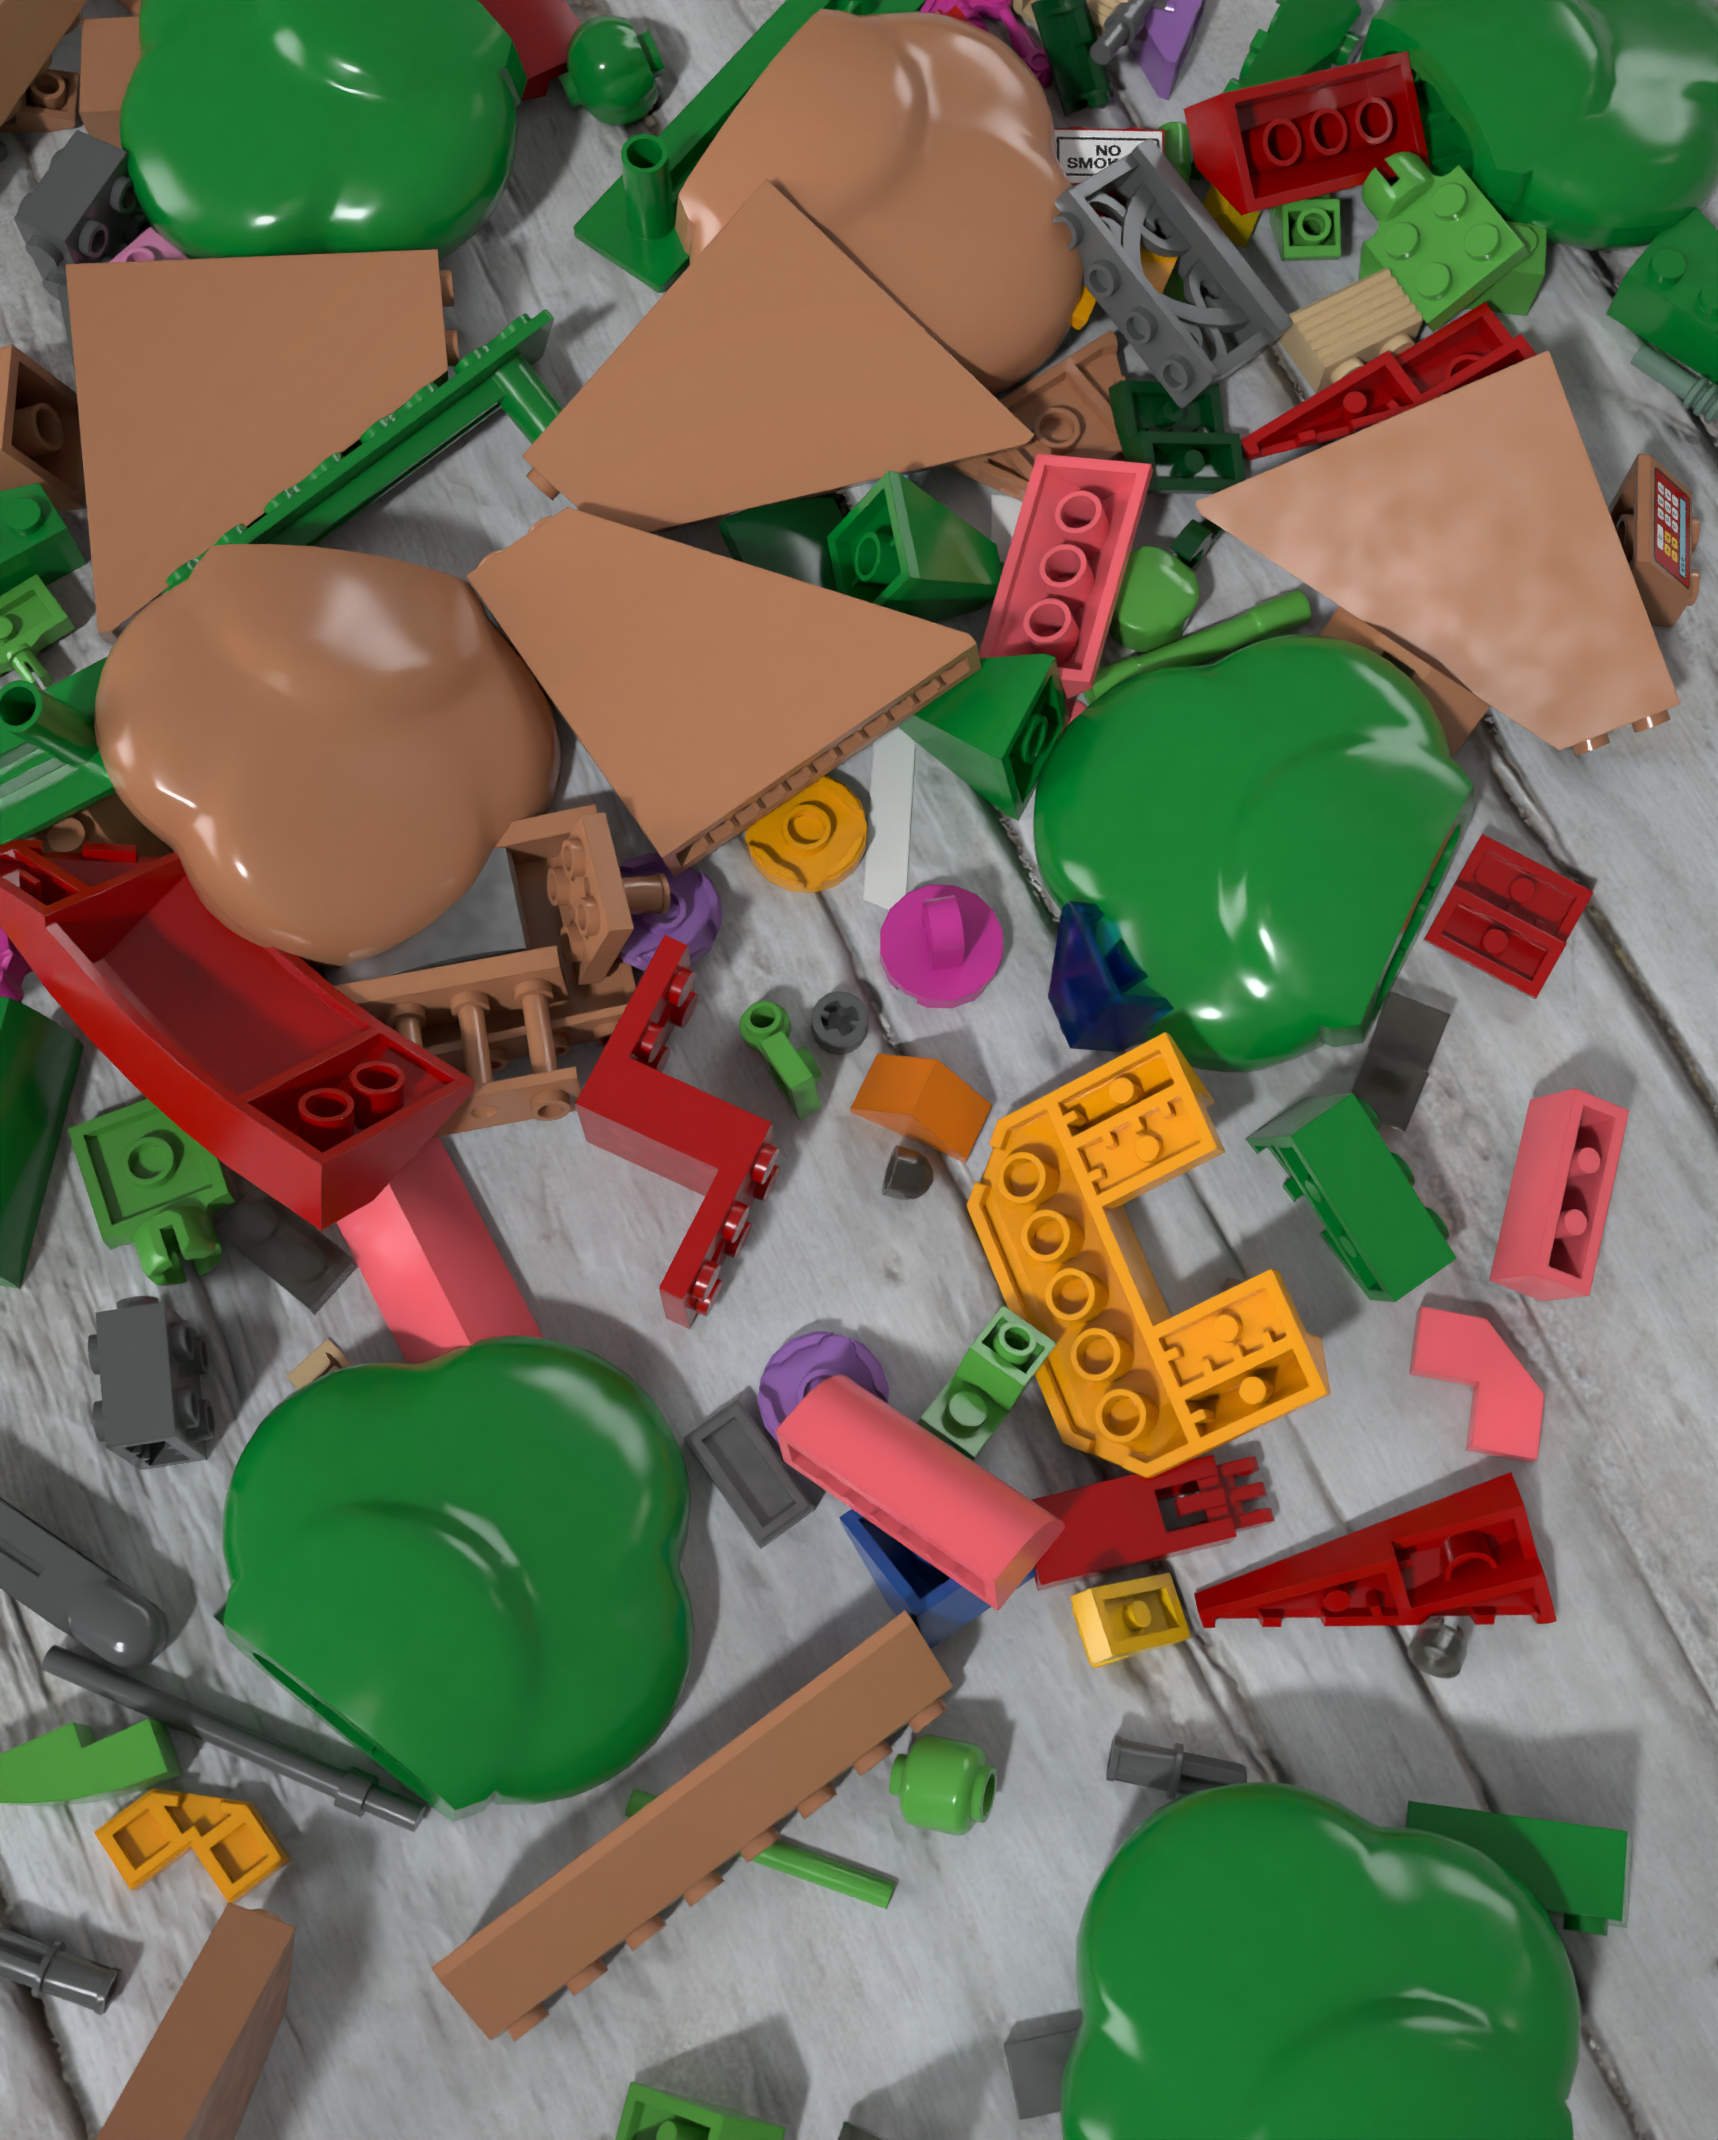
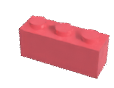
M1577 1088L1530 1099L1489 1281L1542 1302L1590 1296L1629 1110Z

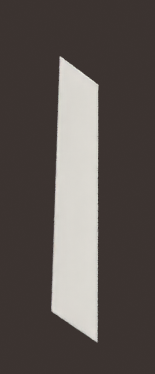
M899 725L873 742L863 900L890 910L907 892L916 742L899 728Z

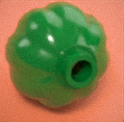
M599 15L580 25L572 35L567 46L566 67L568 72L559 75V79L572 109L583 104L584 109L599 122L612 126H624L644 118L651 111L660 94L654 78L665 74L666 70L649 29L635 34L628 19L615 15Z

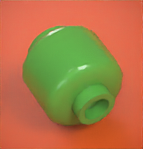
M925 1735L916 1740L908 1755L899 1753L896 1756L891 1770L889 1790L891 1795L899 1797L901 1814L908 1824L959 1836L971 1831L976 1822L985 1823L987 1821L995 1798L997 1771L995 1766L987 1764L986 1755L980 1746L941 1736Z

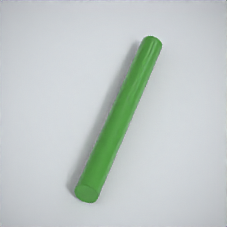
M634 1788L625 1811V1816L632 1817L657 1798V1796ZM780 1840L752 1860L761 1865L887 1909L895 1885V1881ZM740 1852L736 1855L743 1858Z

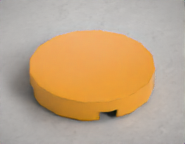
M824 775L746 829L745 840L753 865L769 882L792 892L816 893L836 887L855 872L866 851L867 823L861 802L845 784Z

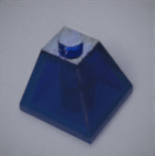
M1068 901L1061 909L1048 999L1070 1049L1119 1052L1144 1042L1147 1033L1159 1019L1172 1011L1174 1007L1166 998L1124 994L1137 983L1146 979L1148 975L1134 967L1127 960L1123 952L1125 942L1122 938L1104 957L1102 956L1096 942L1097 922L1105 914L1096 904Z

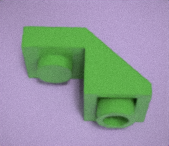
M1329 194L1269 208V222L1282 261L1340 259L1339 199H1329Z
M1002 1305L971 1344L953 1377L923 1413L917 1424L945 1443H951L957 1451L974 1461L1002 1425L1057 1343Z

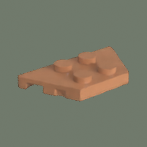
M1109 330L999 400L1034 434L1024 447L945 467L1023 502L1037 453L1124 461L1125 457L1116 432L1108 388L1120 380H1126L1125 376L1121 375L1117 358L1118 342L1116 335Z

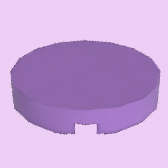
M646 853L633 857L619 865L622 878L663 873L668 880L670 888L669 910H666V914L631 915L634 930L618 955L624 963L645 971L664 935L688 945L691 967L710 952L722 924V904L716 888L709 877L701 870L698 874L693 868L689 867L674 878L660 856L655 853Z
M815 1331L792 1338L772 1354L760 1379L758 1408L765 1431L779 1448L775 1430L813 1388L831 1376L845 1375L888 1404L889 1386L882 1365L864 1344L851 1337L848 1339L842 1335H833V1332Z

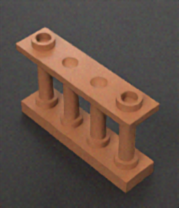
M557 945L334 986L380 1022L422 1048L421 1029L424 1026L459 1021L465 1071L467 1076L475 1080L474 1092L431 1138L531 1119L552 1121L563 1118L569 1112L577 1111L575 1102L582 1091L576 1066L558 1069L549 1013V1005L551 1003L569 1000L566 978ZM523 1009L532 1074L493 1081L485 1017L489 1014Z

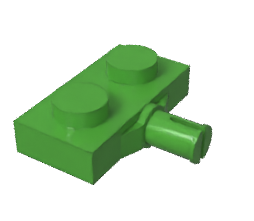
M37 574L0 596V675L15 669L22 680L41 688L31 674L34 672L45 688H48L53 683V677L48 674L36 655L46 646L74 630L75 627Z

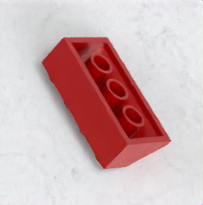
M1408 51L1221 93L1184 109L1196 168L1240 215L1364 185L1365 180L1374 168L1380 172L1384 179L1397 177L1385 159L1399 152L1415 153L1430 168Z

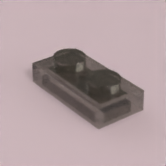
M255 1185L215 1227L216 1233L314 1315L358 1267L352 1257L312 1224Z

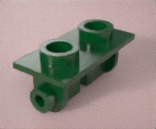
M1038 0L1031 3V7L1064 116H1069L1088 107L1093 109L1111 102L1110 98L1114 97V92L1106 65L1096 63L1090 55V49L1098 38L1087 0Z

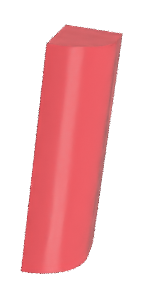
M834 1375L818 1384L775 1430L785 1463L997 1611L1001 1609L1065 1529L1064 1522L845 1375Z

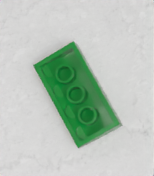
M0 996V1286L20 1289L84 1045L55 1021L12 998Z

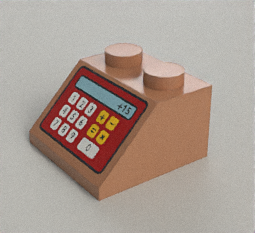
M1638 454L1608 510L1651 625L1673 627L1686 606H1693L1698 595L1700 574L1698 570L1692 569V553L1695 551L1698 543L1700 521L1698 517H1692V492L1651 455Z

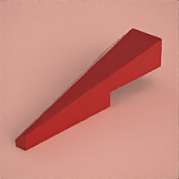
M1484 302L1397 356L1393 357L1389 350L1242 438L1240 440L1242 456L1248 460H1254L1352 435L1537 354L1522 334L1512 338L1493 311Z
M1512 1472L1194 1593L1197 1611L1203 1628H1215L1216 1619L1258 1618L1262 1627H1281L1282 1618H1320L1324 1627L1428 1625L1429 1616H1470L1475 1625H1494L1495 1616L1531 1615L1537 1624H1549L1557 1621L1545 1573L1537 1555L1525 1505Z

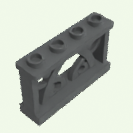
M1151 137L1137 145L1128 155L1078 185L1066 189L1055 200L1054 204L1060 214L1052 218L1055 224L1057 222L1065 223L1072 233V240L1067 247L1069 250L1075 247L1078 249L1083 264V284L1180 408H1185L1237 369L1257 358L1294 324ZM1114 190L1125 206L1123 207L1119 202L1107 195V193ZM1094 209L1104 212L1112 219L1099 217ZM1140 245L1159 256L1178 257L1173 268L1184 280L1183 289L1187 303L1177 301L1156 291L1143 274ZM1224 333L1235 346V349L1228 354L1221 335ZM1202 334L1210 349V359L1201 349L1203 343Z

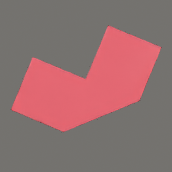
M1422 1306L1416 1314L1409 1374L1473 1386L1466 1451L1528 1463L1536 1461L1538 1459L1544 1393L1486 1318Z

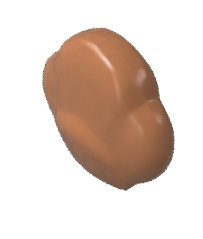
M820 9L798 30L755 81L715 136L678 194L675 229L685 252L690 256L691 264L761 183L767 179L992 395L1006 391L1029 377L1057 350L1071 327L1072 314L1079 303L1083 288V264L1078 249L1075 247L1069 250L1067 246L1072 240V233L1065 223L1057 222L1055 224L1052 218L1060 214L1054 204L1055 200L1063 191L1073 185L1056 157V137L1052 112L1041 83L1023 59L995 35L969 22L946 15L929 12L855 15L846 11Z
M227 544L211 546L195 566L189 579L156 598L126 626L109 652L101 672L95 698L94 728L96 741L113 788L131 813L148 830L175 851L180 858L190 884L206 909L224 926L244 939L264 948L275 947L298 955L313 969L323 970V968L340 967L365 960L398 945L435 921L471 888L485 867L493 849L506 833L512 821L548 813L560 781L561 741L556 717L548 696L519 653L487 617L485 607L471 584L444 572L383 556L297 545Z

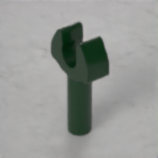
M1204 518L1200 523L1192 519L1171 544L1170 549L1175 552L1173 555L1179 557L1185 565L1195 572L1208 547L1225 530L1207 518Z

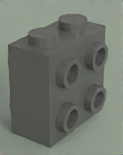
M79 130L74 132L63 149L58 150L54 154L49 169L32 193H28L22 199L18 212L14 217L26 243L25 249L33 258L43 279L42 284L44 288L57 300H59L57 286L67 284L65 264L109 263L149 227L154 229L136 197L133 181L129 178L127 168L129 155L127 151Z
M153 1296L125 1298L116 1303L117 1309L95 1312L97 1334H92L88 1337V1357L94 1375H100L102 1400L94 1402L92 1412L94 1430L98 1441L105 1442L107 1449L139 1470L207 1460L206 1440L213 1439L215 1436V1421L209 1399L202 1400L200 1375L208 1374L209 1354L204 1336L202 1334L196 1335V1331L187 1320L182 1319L165 1302H159L158 1298Z

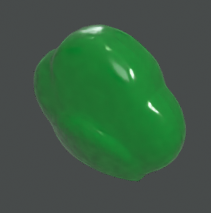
M478 0L141 1L139 13L141 56L133 70L121 104L119 122L121 148L127 151L129 155L127 162L128 175L133 181L136 197L150 223L166 241L189 259L438 249V259L441 260L473 237L495 210L506 189L514 166L518 134L516 108L522 100L527 76L513 40Z
M1384 0L1379 11L1371 19L1359 62L1408 51L1430 163L1429 170L1433 175L1441 177L1460 165L1505 221L1534 224L1547 229V241L1573 248L1596 251L1629 250L1649 245L1659 232L1673 227L1696 208L1701 211L1718 185V2L1716 0Z
M1298 634L1276 636L1239 649L1214 664L1153 669L1132 676L1108 689L1065 727L1048 755L1036 786L1033 815L1034 852L1044 887L1061 913L1081 934L1084 959L1093 988L1101 1002L1118 1023L1141 1044L1167 1032L1193 1068L1218 1072H1252L1294 1060L1324 1044L1339 1047L1364 1043L1421 933L1474 811V785L1459 764L1451 759L1445 731L1431 702L1414 681L1396 665L1364 646L1343 639Z
M515 1335L490 1337L479 1340L471 1346L453 1349L426 1362L364 1363L327 1373L294 1391L274 1407L259 1424L243 1449L233 1472L226 1494L222 1519V1551L231 1585L228 1591L223 1621L227 1639L266 1675L340 1737L452 1822L480 1813L491 1803L498 1805H536L571 1798L608 1782L629 1768L656 1744L673 1718L688 1678L694 1648L695 1628L692 1604L680 1569V1562L688 1536L691 1491L681 1450L670 1426L655 1401L635 1380L595 1352L559 1341Z
M1250 1782L1196 1791L1156 1809L1125 1838L1099 1875L1088 1897L1076 1938V1988L1082 2021L1069 2051L1060 2086V2116L1063 2140H1574L1572 2114L1565 2101L1570 2096L1579 2063L1581 2012L1577 1986L1570 1961L1548 1913L1532 1891L1515 1874L1481 1850L1461 1840L1434 1831L1401 1826L1380 1827L1341 1803L1305 1787L1286 1783Z

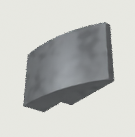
M506 847L494 848L485 867L471 888L431 924L380 954L340 967L323 968L325 979L331 985L336 986L532 950L512 853Z

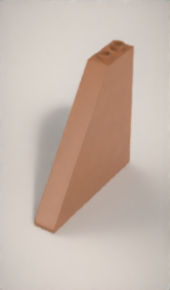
M765 179L522 457L533 467L526 477L552 501L561 492L579 511L656 534L725 518L757 507L791 500L807 499L875 483L888 470L899 472L901 475L906 476L1021 449L1031 440L1034 434L770 181Z
M438 249L65 264L97 627L100 636L107 643L116 642L130 621L152 601L163 595L164 590L169 587L165 583L166 579L177 568L204 553L236 525L243 523L249 528L266 516L264 507L277 494L303 480L332 454L340 452L345 457L362 445V442L359 440L361 435L372 424L398 410L425 385L435 382L440 387L449 380L448 367L456 366L459 362L457 329L444 328L443 307H454V293L451 269L439 270Z
M1549 350L1195 502L1199 514L1361 621L1366 622L1559 751L1572 747L1576 756L1595 750L1610 743L1607 732L1628 724L1632 725L1634 733L1647 730L1669 721L1671 718L1667 709L1680 705L1678 695Z
M566 507L555 516H547L538 520L529 529L528 534L506 549L496 550L488 554L480 561L475 570L466 575L488 611L529 667L674 878L982 668L977 643L968 633Z
M228 1902L95 2140L235 2139L287 2007L296 1927L284 1923L277 1915L267 1910H249Z

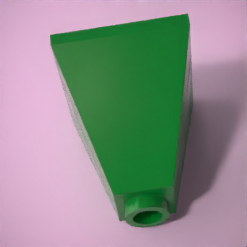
M889 470L827 536L838 593L930 622L980 610L995 597L1005 564L1000 561L997 545L899 472Z
M1045 653L980 658L982 667L980 670L899 724V728L1004 814L1017 821L1020 820L1036 789L1048 755L1070 721L1056 658Z

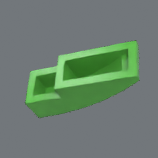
M148 1718L99 1741H96L91 1726L71 1722L0 1754V1805L52 1807L98 1802L146 1790L183 1776L184 1773L168 1728L162 1722Z

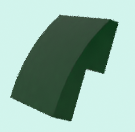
M1120 380L1108 388L1115 428L1126 462L1152 465L1153 473L1147 493L1214 494L1246 480L1240 433H1225L1219 384L1210 388L1185 408H1180L1158 381Z
M834 498L798 499L757 507L725 517L717 525L734 560L837 592L827 536L843 520V517Z

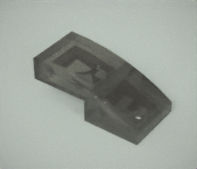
M1389 991L1350 1093H1354L1356 1098H1361L1367 1102L1376 1113L1380 1123L1405 1132L1429 1073L1427 1071L1451 1014L1393 991Z

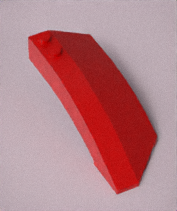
M15 839L0 845V926L51 996L115 1067L181 1130L227 1167L322 1231L372 1202L474 1092L475 1080L380 1022L337 990L298 955L275 947L264 948L256 945L224 926L200 901L182 867L180 858L175 852L163 857L138 856V845L83 842L82 853L44 852L42 840Z

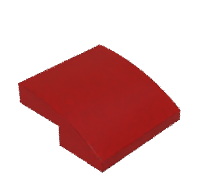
M478 0L513 40L527 76L521 101L545 97L550 79L559 78V75L568 72L566 67L567 46L574 32L582 25L565 0Z
M1482 834L1423 941L1536 999L1567 945V939L1594 892Z

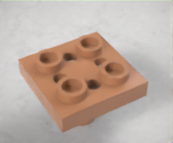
M606 813L580 814L569 838L563 841L562 850L555 865L548 870L547 893L552 906H559L563 926L560 932V946L563 959L566 963H572L577 985L602 983L634 930L631 915L667 913L666 910H669L670 888L668 880L663 873L622 878Z

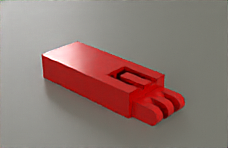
M1209 1455L1189 1460L1153 1478L1132 1474L1031 1499L1065 1524V1529L1034 1566V1579L1037 1591L1231 1543L1237 1537L1236 1532L1275 1522L1271 1508H1259L1245 1513L1242 1504L1267 1496L1264 1482L1237 1487L1235 1477L1248 1476L1260 1470L1256 1456L1216 1465L1214 1456ZM1199 1492L1176 1498L1173 1503L1178 1518L1204 1510L1207 1520L1165 1530L1158 1502Z

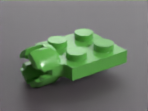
M1399 152L1385 159L1386 163L1399 178L1393 186L1388 184L1376 168L1372 170L1364 182L1361 191L1362 200L1379 223V229L1364 244L1383 269H1390L1391 276L1396 277L1397 284L1403 287L1404 294L1409 295L1410 303H1415L1416 311L1421 312L1424 322L1432 332H1435L1530 254L1523 242L1460 165L1450 173L1440 177L1433 175L1415 153Z
M148 1098L68 1128L102 1240L110 1250L122 1245L134 1244L143 1272L155 1285L172 1286L188 1282L179 1253H182L185 1260L193 1259L199 1277L208 1274L217 1267L221 1260L222 1250L212 1222L214 1213L223 1206L235 1202L225 1170L219 1159L181 1130Z

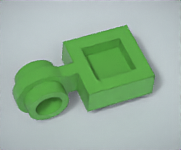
M759 1001L749 1006L743 1013L739 1024L745 1044L751 1049L758 1051L764 1059L769 1076L799 1120L821 1109L815 1085L822 1080L821 1072L806 1047L803 1046L795 1050L788 1040L791 1034V1023L786 1010L770 1001Z

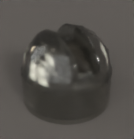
M896 1145L886 1167L882 1194L900 1200L917 1199L924 1195L933 1183L932 1166L920 1152Z
M1443 1617L1428 1619L1416 1630L1408 1648V1656L1417 1668L1429 1675L1439 1678L1456 1677L1460 1673L1467 1656L1468 1639L1462 1627L1458 1624L1453 1629L1443 1624L1445 1620Z

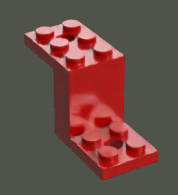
M664 935L576 1100L575 1106L586 1142L705 1196L659 1287L666 1318L690 1329L697 1314L699 1313L707 1317L718 1299L723 1281L717 1277L726 1256L728 1255L736 1259L746 1243L752 1227V1223L746 1220L755 1198L765 1202L773 1189L780 1171V1166L775 1165L779 1148L774 1146L772 1122L662 1073L670 1054V1048L666 1047L665 1044L675 1025L680 1028L686 1026L698 1000V994L693 992L695 972L691 970L688 945Z

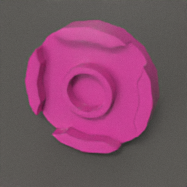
M928 885L908 892L890 908L880 929V963L888 982L896 990L899 987L906 995L916 998L917 1004L927 1008H955L974 1001L993 980L1002 963L1003 931L994 911L977 894L955 885Z

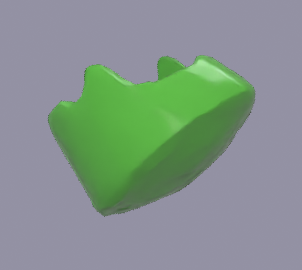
M1142 546L1130 552L1109 627V633L1113 639L1128 649L1144 654L1175 642L1183 633L1189 617L1199 601L1200 585L1195 572L1185 565L1179 557L1156 546Z

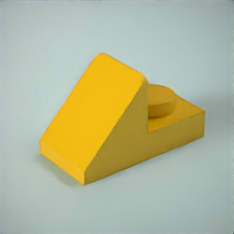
M1170 1573L1094 1587L1070 1596L1072 1612L1091 1667H1102L1192 1638Z

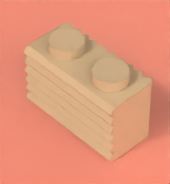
M1384 268L1289 314L1288 316L1294 324L1282 334L1280 343L1317 394L1388 350L1395 357L1414 346L1423 318L1421 312L1416 311L1415 303H1410L1409 295L1404 294L1403 287L1397 284L1396 277L1391 276L1390 269Z

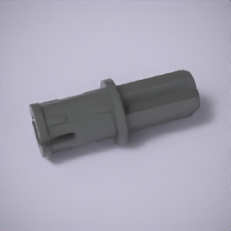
M1114 1735L1109 1752L1106 1780L1112 1782L1116 1780L1166 1791L1167 1799L1174 1800L1176 1794L1188 1795L1209 1788L1235 1783H1247L1246 1767L1239 1763L1184 1752L1183 1744L1176 1743L1174 1749L1121 1739L1120 1736Z
M0 1927L1 1977L31 1987L32 1996L38 1999L43 1998L46 1994H50L91 2009L99 2015L108 2010L118 1990L122 1969L111 1968L65 1951V1942L55 1940L50 1946Z

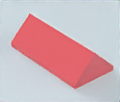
M1037 453L979 650L980 658L1045 653L1056 658L1065 700L1093 688L1152 477L1153 468L1151 464Z
M440 1137L430 1138L372 1202L336 1222L406 1362H426L453 1349L471 1346L479 1340L490 1337L515 1335L544 1339Z

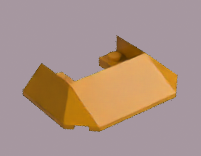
M1167 1032L997 1120L989 1145L993 1147L981 1182L975 1181L966 1205L1008 1309L1057 1343L1035 1376L1062 1442L1085 1453H1091L1118 1464L1122 1468L1146 1478H1153L1331 1395L1322 1338L1306 1332L1279 1271L1269 1269L1173 1317L1169 1313L1123 1204L1225 1153V1150L1206 1107L1214 1104L1215 1101Z

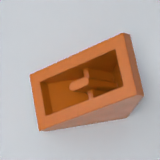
M877 1054L850 1108V1112L966 1163L992 1109V1104L938 1059Z

